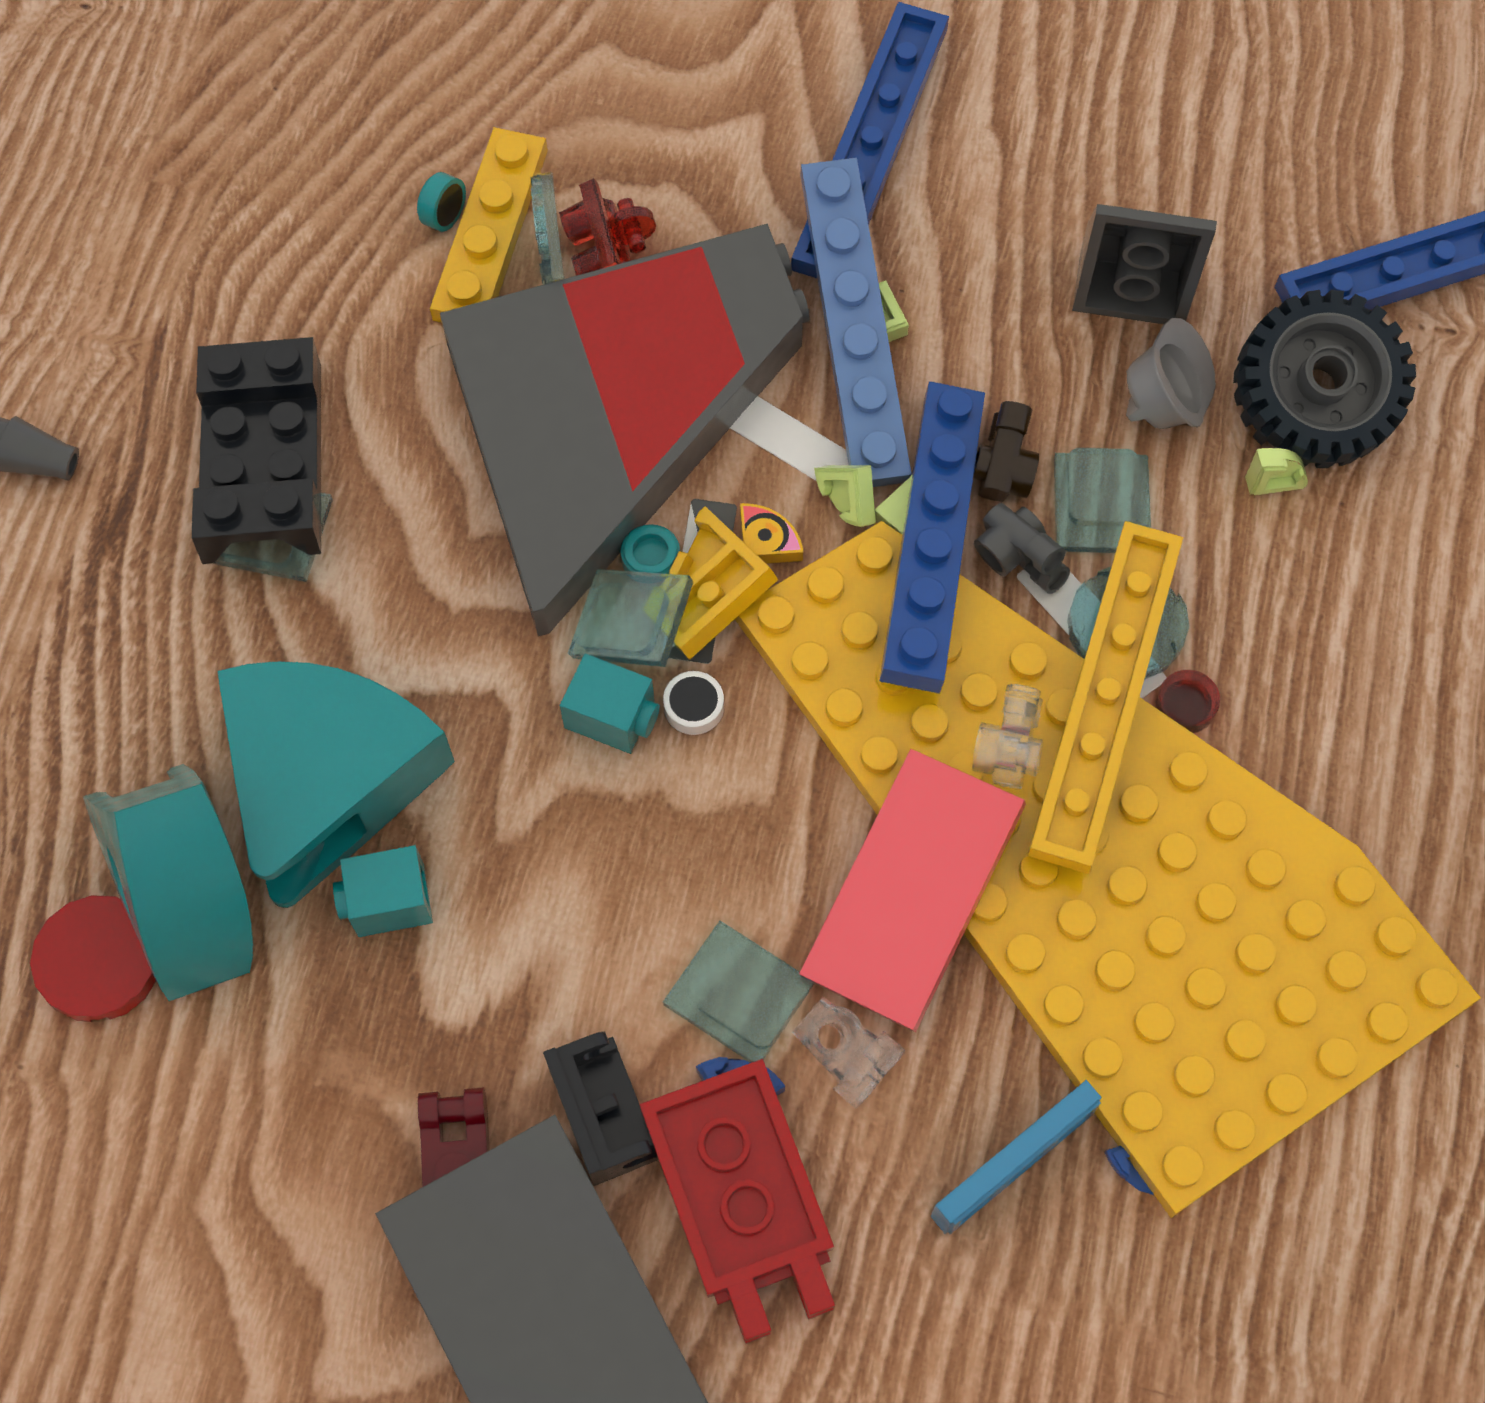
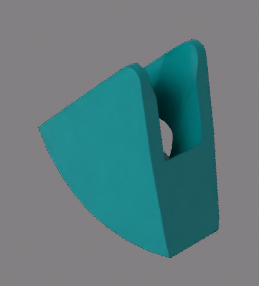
M282 661L245 664L218 671L250 868L258 878L266 880L269 897L279 907L288 908L300 901L341 865L340 859L349 858L455 762L446 734L423 711L399 694L368 678L329 666Z
M184 764L172 767L167 771L170 780L124 795L111 797L106 792H95L83 796L89 818L119 897L139 939L150 969L168 1001L250 973L253 960L251 918L237 865L203 781L194 770Z

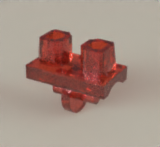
M594 178L579 185L583 197L582 201L559 212L563 229L575 246L593 238L596 246L573 255L571 258L576 276L631 261L627 245L631 253L643 252L646 249L644 240L649 238L656 229V222L651 210L646 207L634 206L631 198L621 199L616 207L612 200L602 198L599 184Z

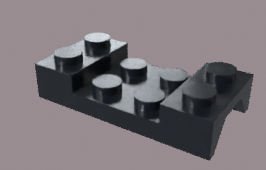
M313 337L198 346L196 393L201 404L199 488H193L191 538L202 564L215 563L231 543L280 539L308 555L321 554V363Z

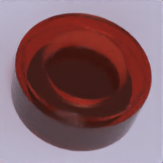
M1180 670L1168 676L1161 685L1156 698V708L1192 733L1202 731L1208 727L1220 706V694L1216 684L1207 675L1195 670Z

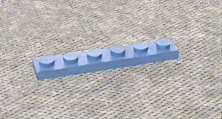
M857 158L801 164L800 177L848 465H871L873 487L904 483L912 473Z

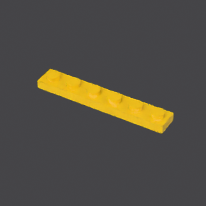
M1128 521L1124 522L1028 852L1029 857L1089 874L1091 871L1184 537Z

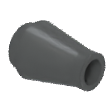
M14 416L11 420L0 417V472L57 477L67 481L72 478L79 460L78 447L58 440L17 416Z

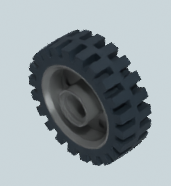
M1331 289L1325 296H1321L1320 290L1307 291L1301 298L1295 295L1286 299L1279 307L1273 308L1257 324L1243 345L1237 359L1239 363L1234 370L1233 383H1238V387L1234 393L1236 406L1242 405L1244 408L1240 417L1245 427L1254 426L1257 431L1253 438L1261 446L1267 441L1274 448L1287 449L1297 453L1303 460L1304 467L1309 463H1315L1316 468H1329L1335 463L1343 466L1352 463L1359 457H1364L1381 445L1403 421L1408 412L1406 407L1414 397L1415 387H1411L1410 384L1416 378V364H1408L1407 361L1413 354L1409 341L1400 344L1398 340L1403 330L1396 321L1388 326L1382 320L1387 312L1378 305L1371 311L1364 307L1367 299L1357 294L1346 300L1343 299L1344 291ZM1313 370H1322L1328 373L1334 381L1335 389H1325L1318 385L1313 377Z

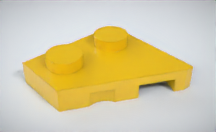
M706 506L698 512L694 520L699 527V531L688 553L678 552L669 570V580L665 587L659 590L647 614L662 633L689 660L778 581L772 569Z

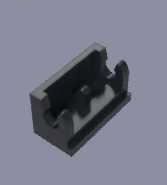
M604 1031L543 1052L593 1186L658 1160L640 1110L638 1099L613 1037L607 1038Z

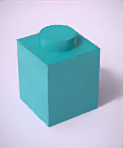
M586 653L559 705L565 729L631 754L639 736L648 738L654 728L660 710V704L655 703L653 681L651 678Z
M416 845L340 859L343 881L333 882L335 907L339 919L348 918L358 937L433 923L425 867Z

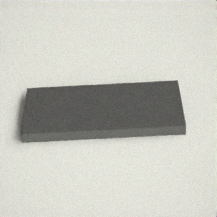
M556 1115L549 1117L375 1213L470 1403H708Z

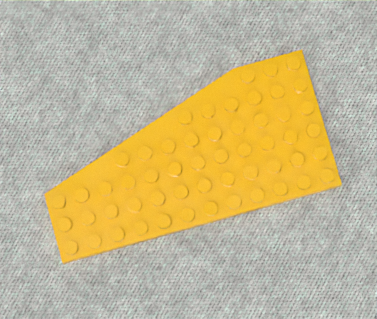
M880 521L771 587L735 619L877 815L910 749L1025 800L1026 806L964 935L1074 1086L1077 1088L1087 1080L1102 1097L1100 1100L1101 1104L1095 1111V1115L1117 1145L1122 1146L1129 1154L1128 1160L1170 1218L1183 1211L1481 999L1356 844L1141 697L1138 700L1090 873L1086 874L1029 857L1028 852L1084 658L959 574L945 680L940 694L880 682L903 536L885 522Z

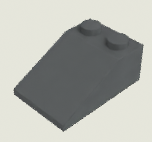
M1097 204L1087 223L1081 248L1072 311L1165 324L1171 318H1181L1186 321L1216 232L1217 221Z

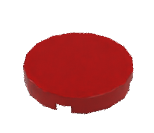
M91 895L67 903L46 920L34 940L30 967L35 987L51 1007L76 1021L93 1022L92 1020H100L106 1017L113 1019L125 1015L146 999L156 982L123 903L116 896Z

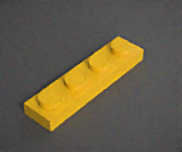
M493 127L430 306L433 321L441 322L439 314L441 312L499 296L548 152L546 138Z

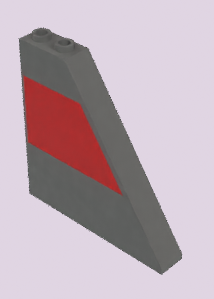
M768 224L439 313L449 353L538 637L549 634L621 553L625 537L632 530L645 525L730 429L740 415L802 347L803 323L810 320L807 301L801 289H792L788 276L792 275V268L784 243L775 244Z

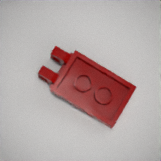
M757 1060L639 1104L707 1297L715 1296L717 1305L727 1301L731 1302L745 1344L771 1335V1328L757 1290L792 1276L808 1320L833 1311L835 1304L821 1265L831 1262L828 1252L834 1249V1245L764 1060Z

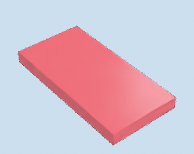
M910 749L799 975L916 1033L1026 806L1025 800Z

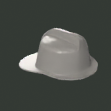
M1181 318L1169 319L1162 326L1153 346L1133 361L1128 368L1127 385L1131 398L1127 408V418L1131 422L1145 419L1158 429H1168L1186 423L1191 427L1198 428L1202 424L1204 414L1214 394L1216 385L1215 371L1209 350L1202 337L1185 320Z

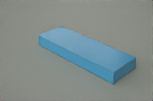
M1085 1080L935 1205L930 1217L944 1234H952L1093 1116L1101 1104L1100 1100L1102 1097Z

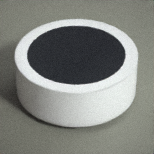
M688 671L677 675L668 683L664 691L663 704L665 716L670 725L679 732L699 735L710 731L720 722L724 712V694L720 684L709 674L700 671Z

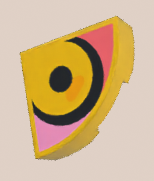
M740 503L742 541L766 564L803 561V546L800 537L785 517L761 505Z

